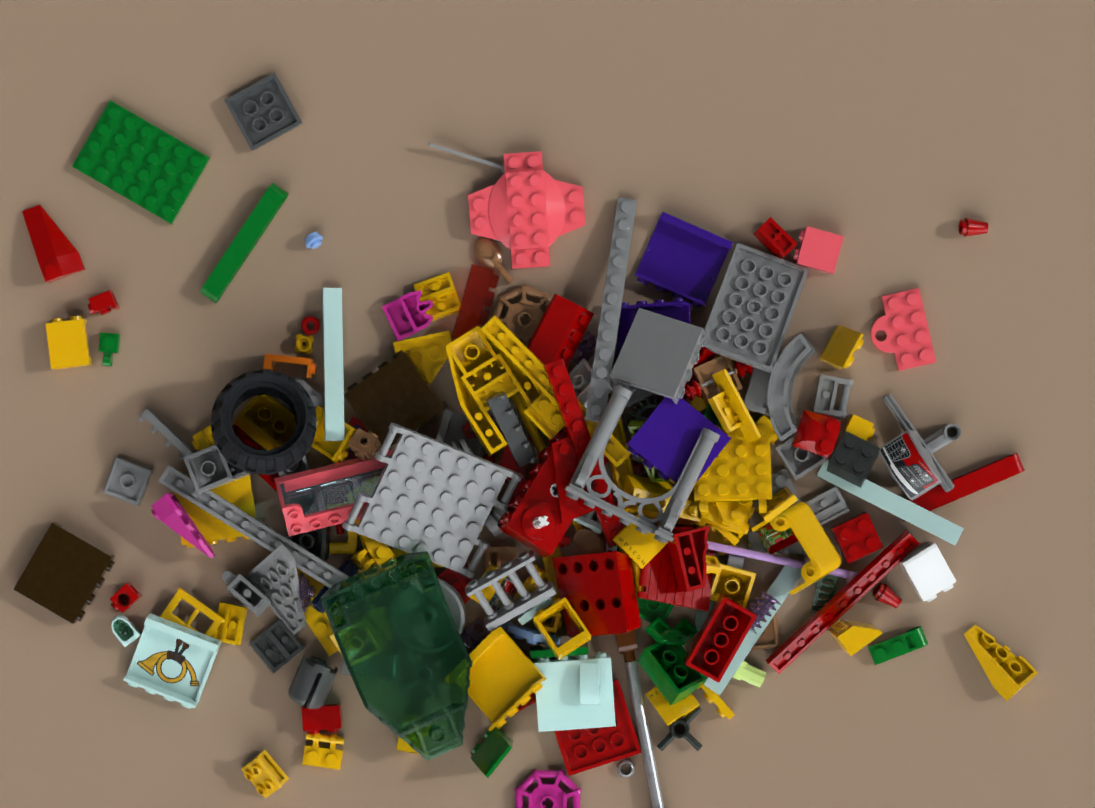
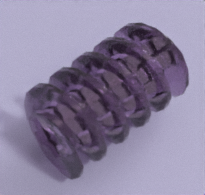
M764 591L759 592L761 598H754L757 604H749L752 609L750 611L757 615L749 629L754 634H757L754 629L755 627L762 628L759 623L760 621L767 622L764 616H772L769 610H777L774 604L781 605L777 599Z

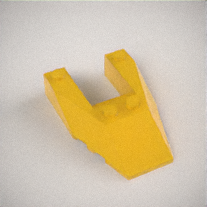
M476 326L447 344L445 348L460 407L488 456H491L505 447L507 442L487 412L490 408L486 399L501 391L506 393L507 398L517 393L527 409L543 392L479 326Z

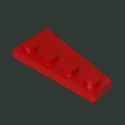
M570 436L551 443L561 524L595 511L597 506L592 509L583 504L584 500L580 498L574 500L566 496L567 492L563 490L569 484L579 464ZM585 485V487H584L583 490H585V492L589 493L588 490H587V487H586V485Z

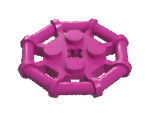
M534 769L514 789L515 808H523V795L529 797L528 808H546L542 804V801H545L546 798H550V801H553V805H550V808H567V798L573 796V808H580V794L582 790L572 782L562 769ZM540 778H556L554 783H542ZM537 780L538 786L531 793L525 791ZM560 780L570 789V792L565 793L558 786Z

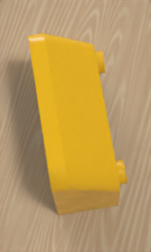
M797 502L768 523L764 520L751 528L753 532L760 531L761 528L769 524L779 532L791 528L811 560L804 564L801 569V575L805 583L789 592L791 595L797 594L835 571L841 565L840 555L812 509L805 502Z

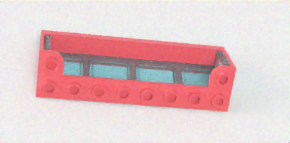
M393 449L388 450L386 455L390 456ZM374 457L371 461L366 458L364 460L355 458L274 478L288 536L347 521L357 500V493L363 492L372 496L387 463L380 462ZM367 502L363 503L356 520L361 519L368 504Z

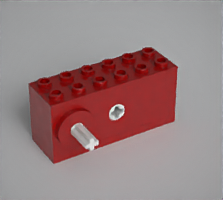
M566 428L561 429L551 440L548 439V442L551 444L569 437ZM550 444L540 452L538 456L540 458L539 462L531 467L528 473L530 477L520 485L518 490L521 492L511 500L509 504L510 510L507 514L504 513L499 520L501 525L498 528L542 557L553 554L573 521L572 519L560 524L561 516L557 501L558 493L555 485L556 478ZM604 455V466H606L609 459Z

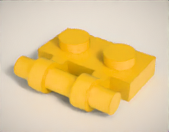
M307 732L306 740H313V745L305 744L302 765L340 770L343 750L336 749V744L344 745L345 737H340L338 734L325 735L320 734V732L308 734ZM319 741L330 743V748L320 747Z

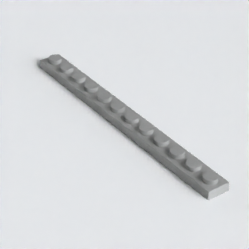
M618 197L585 421L599 423L607 406L611 381L610 374L613 367L637 200Z
M168 465L158 481L269 551L273 552L283 544L291 552L298 569L354 604L357 603L366 588L364 585L213 491L208 490L197 494L192 479L171 465Z

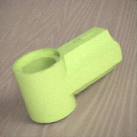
M743 661L733 678L740 681L742 679L754 686L761 687L766 672Z

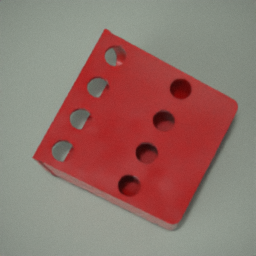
M611 551L552 558L560 599L562 600L566 597L591 636L622 634L638 629L641 626L632 559L627 554ZM563 608L567 634L570 638H573L581 632L565 608Z

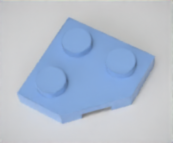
M508 624L507 632L514 634V638L520 640L527 639V643L538 645V642H540L542 645L549 646L538 630ZM552 633L549 634L555 644H560V636Z

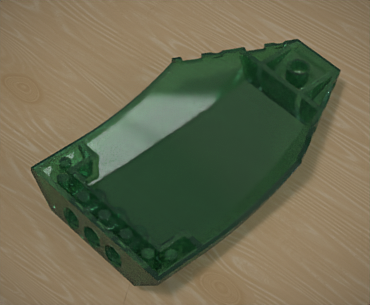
M428 552L403 554L331 586L320 599L343 659L365 708L427 761L463 745L464 718L468 703L467 692L470 686L469 675L472 660L453 620Z

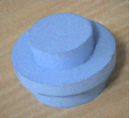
M313 232L305 237V246L312 249L318 248L322 244L323 237L318 232Z

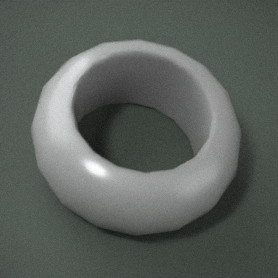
M622 760L617 765V772L622 777H630L634 773V764L629 760ZM629 764L631 771L628 774L622 773L620 771L621 765Z

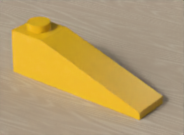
M976 624L964 633L966 640L992 686L1006 701L1012 698L1038 674L1025 658L1012 654L1010 648L1006 645L1003 647L995 642V638Z

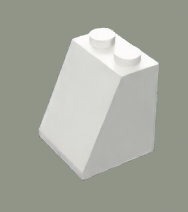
M929 541L908 554L899 563L912 587L923 602L934 600L937 598V593L942 590L946 592L954 587L953 583L957 582L934 542Z

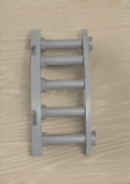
M801 333L784 348L774 364L768 383L767 405L770 420L781 442L783 440L787 441L798 431V424L792 407L793 386L802 366L816 353L807 337H804Z

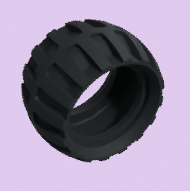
M271 369L251 370L232 379L217 396L211 413V431L218 450L229 463L250 474L272 475L293 467L309 451L317 427L316 410L306 389L291 378V376L283 372L272 371ZM266 394L278 397L289 405L295 415L296 428L291 438L282 446L271 450H256L243 444L235 435L231 424L234 411L243 401L252 396Z

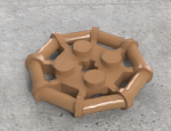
M522 284V286L505 294H499L492 317L496 315L499 318L504 304L509 307L505 319L500 320L506 323L507 328L517 338L523 339L524 345L528 347V339L533 337L544 315L540 306L545 303L546 307H548L551 301V294ZM522 294L521 301L514 304L508 302V300ZM526 294L541 300L538 304L526 300ZM526 314L531 322L522 325V321L519 319Z

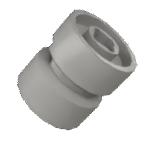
M495 506L493 508L494 511L489 513L485 525L497 537L503 532L498 529L501 525L499 520L504 513H508L509 509L504 511Z

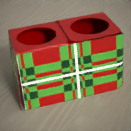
M769 524L760 529L759 538L769 554L778 552L798 542L791 528L779 532Z

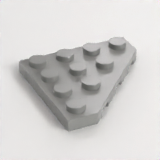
M282 544L245 577L270 600V608L291 633L295 635L306 626V619L295 559L291 552Z

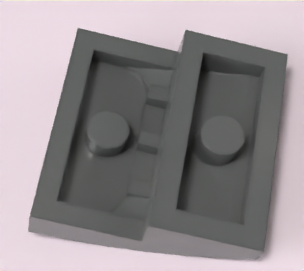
M281 619L249 644L272 674L304 649Z

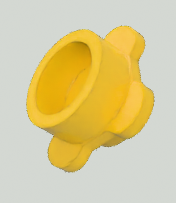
M298 334L295 337L297 340L294 347L295 352L311 354L313 352L312 343L314 342V337Z

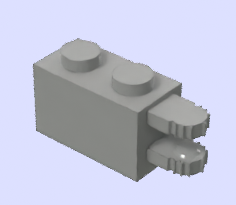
M230 571L223 572L221 577L228 585V591L257 617L271 604L270 600L241 574L235 576Z

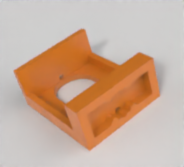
M265 353L263 369L275 371L276 362L307 365L306 378H312L313 375H316L317 363H314V359Z

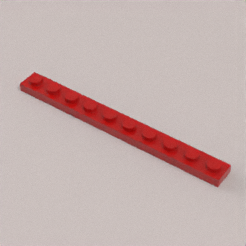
M560 358L543 366L568 436H570L580 462L591 436L564 360ZM598 461L590 477L601 475ZM595 479L591 482V489L598 494H603L607 491V484L604 479ZM611 492L605 498H600L616 506ZM597 507L595 511L608 547H614L616 544L612 539L624 527L618 521L619 517L604 515L601 513L602 509Z
M905 530L765 661L780 674L920 543Z

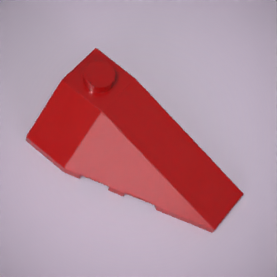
M41 205L22 211L45 282L51 283L85 270L78 250L71 244Z

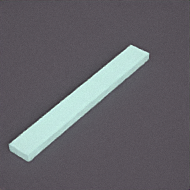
M322 288L324 441H343L345 439L342 288Z
M829 460L822 464L817 477L956 546L964 528L867 479L860 488L828 472Z
M786 565L783 567L753 611L757 617L721 681L718 683L708 677L704 683L706 687L719 696L721 695L789 595V592L802 576L800 568Z

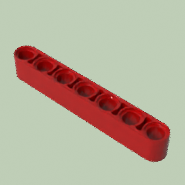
M1014 453L952 479L954 488L949 492H945L942 486L938 485L913 501L909 498L906 500L928 511H932L1025 471L1018 453Z

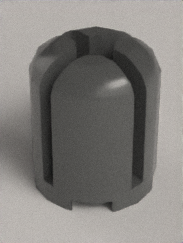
M303 655L288 690L290 698L300 706L306 704V708L309 709L321 708L336 677L338 668L335 666L332 669L326 664L327 661L318 657L311 656L308 659Z

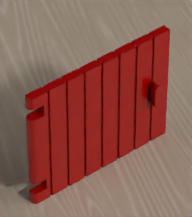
M667 543L643 569H640L639 586L644 587V592L638 591L637 598L708 612L713 573H706L704 588L679 592ZM708 549L706 550V555L715 556L716 551Z

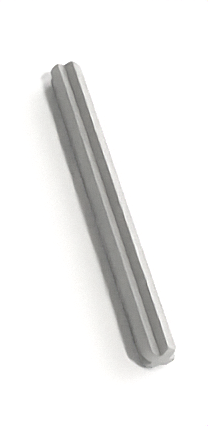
M892 394L884 396L883 402L904 432L908 429L916 431ZM916 431L922 446L928 449L943 480L940 485L945 492H949L954 488V484Z

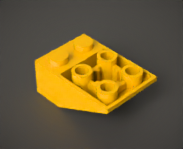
M837 325L819 359L838 370L850 367L855 359L852 355L855 351L860 350L864 343L862 339L864 334Z

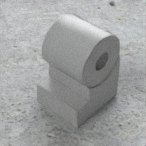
M727 553L725 565L742 569L744 557Z

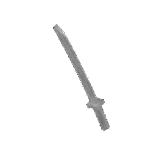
M430 142L428 144L431 147L501 169L500 173L504 174V162L503 165H499Z

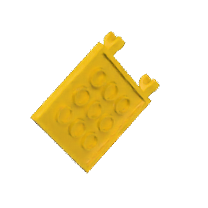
M755 423L761 438L747 443L739 427L726 434L731 439L694 485V502H700L701 515H708V502L759 500V513H767L766 500H772L769 423ZM715 425L724 432L722 427H720L719 425Z

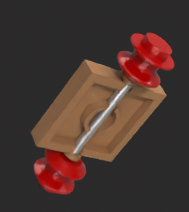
M725 356L715 358L692 369L696 381L692 379L690 385L685 384L684 398L693 401V396L696 395L700 398L702 392L706 403L710 404L708 399L720 393L712 377L713 374L726 369L737 391L743 388L737 375L744 378L745 372L752 374L754 367L738 361H734L733 367L729 358Z

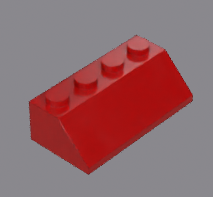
M554 293L527 348L544 365L563 358L567 368L594 313Z
M720 594L683 659L685 665L719 683L757 615L738 602Z

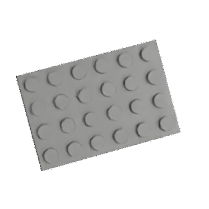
M737 243L704 330L707 336L704 347L716 354L771 373L809 269Z

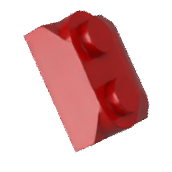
M804 409L792 446L829 458L836 444L841 421Z

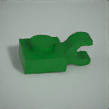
M100 333L98 352H104L102 365L112 366L113 353H119L120 334Z

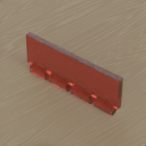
M474 264L471 265L451 338L457 339L476 326H479V324L485 325L487 323L490 311L483 308L484 306L491 307L495 292L488 290L489 287L496 289L499 276L493 274L494 270Z

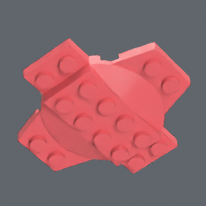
M542 151L503 154L504 174L496 184L468 195L470 232L474 235L498 240L508 248L511 253L512 269L550 266L549 247L558 236L586 225L583 187L554 180L543 170Z

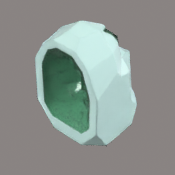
M117 615L113 618L111 624L112 632L124 647L141 636L140 631L124 615Z

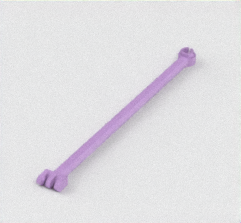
M707 541L708 549L800 569L807 563L796 559ZM836 569L829 575L846 578V582L849 583L859 573Z

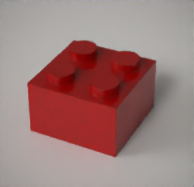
M867 512L858 514L830 528L848 564L884 548Z

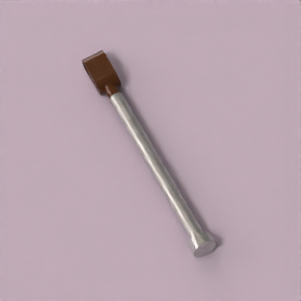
M632 630L622 634H615L619 654L623 653L652 806L653 808H664L634 651L638 650L635 632Z

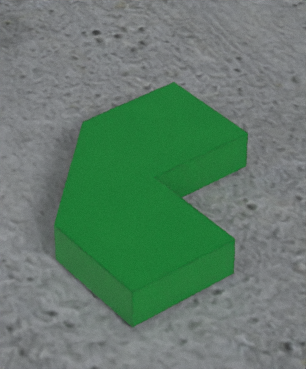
M660 616L645 629L657 643L685 645L698 632L685 618L672 629Z

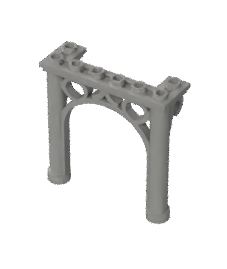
M615 384L612 389L613 394L569 484L563 490L567 492L566 496L574 500L580 498L584 500V505L592 509L595 506L601 508V513L609 517L615 515L619 517V522L627 526L630 523L636 525V530L647 535L650 532L655 535L654 539L662 543L672 542L674 538H672L673 533L671 532L720 435L704 427L702 428L678 481L667 493L655 498H639L629 495L611 481L605 470L603 459L606 445L632 395L631 391ZM598 461L601 475L590 477ZM595 479H604L607 484V491L603 494L594 492L591 489V482ZM585 485H586L587 490H588L589 493H587V492H585V490H583L584 487H585ZM612 489L614 491L613 495L617 499V507L600 498L608 496ZM671 496L670 501L663 513L662 507L658 502L665 500ZM622 497L628 499V501L623 502ZM636 502L641 503L637 509L640 518L624 511L625 507L636 505ZM653 503L658 509V516L654 519L645 517L642 513L644 505ZM659 521L657 526L651 524Z

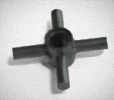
M698 706L684 718H679L670 724V733L657 747L663 751L674 738H684L698 751L703 745L689 733V723L702 709ZM678 723H682L685 726L684 731L681 733L674 731V726Z

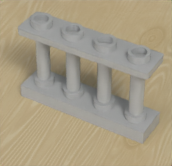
M532 550L520 553L518 558L513 561L504 562L497 570L488 571L484 574V577L479 580L470 581L465 587L466 595L470 597L474 594L487 614L484 622L488 631L495 629L556 594L553 583L551 581L548 583L543 582L532 561L535 560V555ZM523 566L526 567L537 585V588L532 592L526 591L515 573L516 570ZM507 575L520 594V598L514 602L509 600L498 580ZM489 585H492L504 605L498 611H493L481 591Z

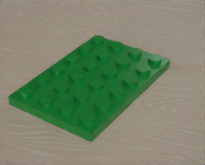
M110 100L72 167L168 223L173 224L211 158Z

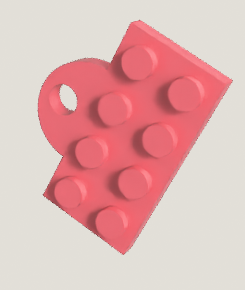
M919 288L881 296L885 315L879 317L871 327L870 337L873 345L882 352H894L898 371L936 363ZM879 330L885 332L886 337L883 341H878L875 337L876 332Z

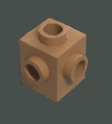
M359 428L348 443L351 450L355 452L354 454L362 460L366 458L371 461L381 449V444L375 433L371 431L367 433Z

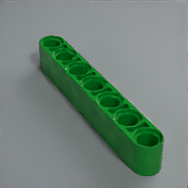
M274 183L268 187L200 290L202 295L214 303L219 301L287 199L288 192Z

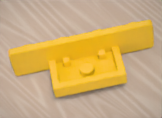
M723 369L713 374L712 377L720 393L711 397L708 401L724 432L727 434L739 427L747 443L761 438V434L727 370Z

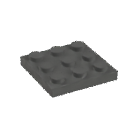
M276 73L265 77L224 100L252 151L303 124Z

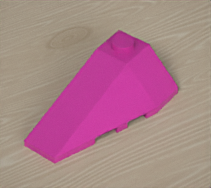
M173 492L165 494L151 505L153 508L151 512L157 520L160 519L209 558L216 556Z

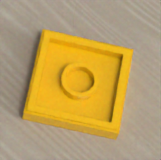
M784 487L772 496V500L766 501L767 513L759 514L768 523L798 501V499L788 487Z

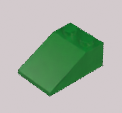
M497 728L491 731L487 730L482 736L484 741L480 745L477 743L471 750L473 754L471 760L487 778L490 777L513 746V740Z

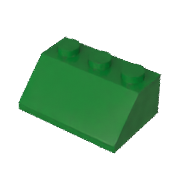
M655 643L643 650L637 662L672 706L689 696L707 678L700 672L685 665L683 659L687 652L682 645Z

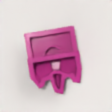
M421 290L405 294L382 306L398 341L428 327L433 319L431 315H426L425 311L433 307L432 300L421 302L419 300L422 296Z

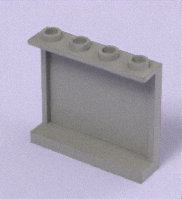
M639 308L610 374L612 382L617 385L625 383L671 398L677 404L679 398L682 399L684 396L685 384L687 381H690L693 365L697 364L700 356L699 351L706 343L707 336L704 329Z

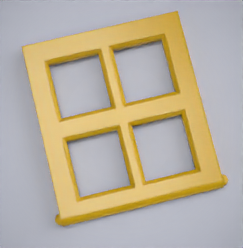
M177 588V593L160 616L195 630L190 625L198 613L201 612L213 620L205 632V635L210 637L213 636L220 624L225 622L224 618L181 588ZM181 599L195 608L186 623L172 614Z

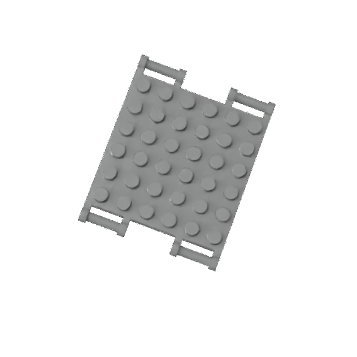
M391 422L388 427L390 430L384 443L374 457L380 462L387 463L372 496L363 492L357 493V500L342 527L345 530L356 532L462 573L469 578H474L478 564L485 550H488L490 546L489 542L478 538L493 506L507 511L510 498L523 476L515 471ZM396 433H400L391 455H386ZM506 478H512L502 499H497ZM367 502L368 504L358 525L354 524L363 503ZM475 544L479 547L467 568L464 565Z

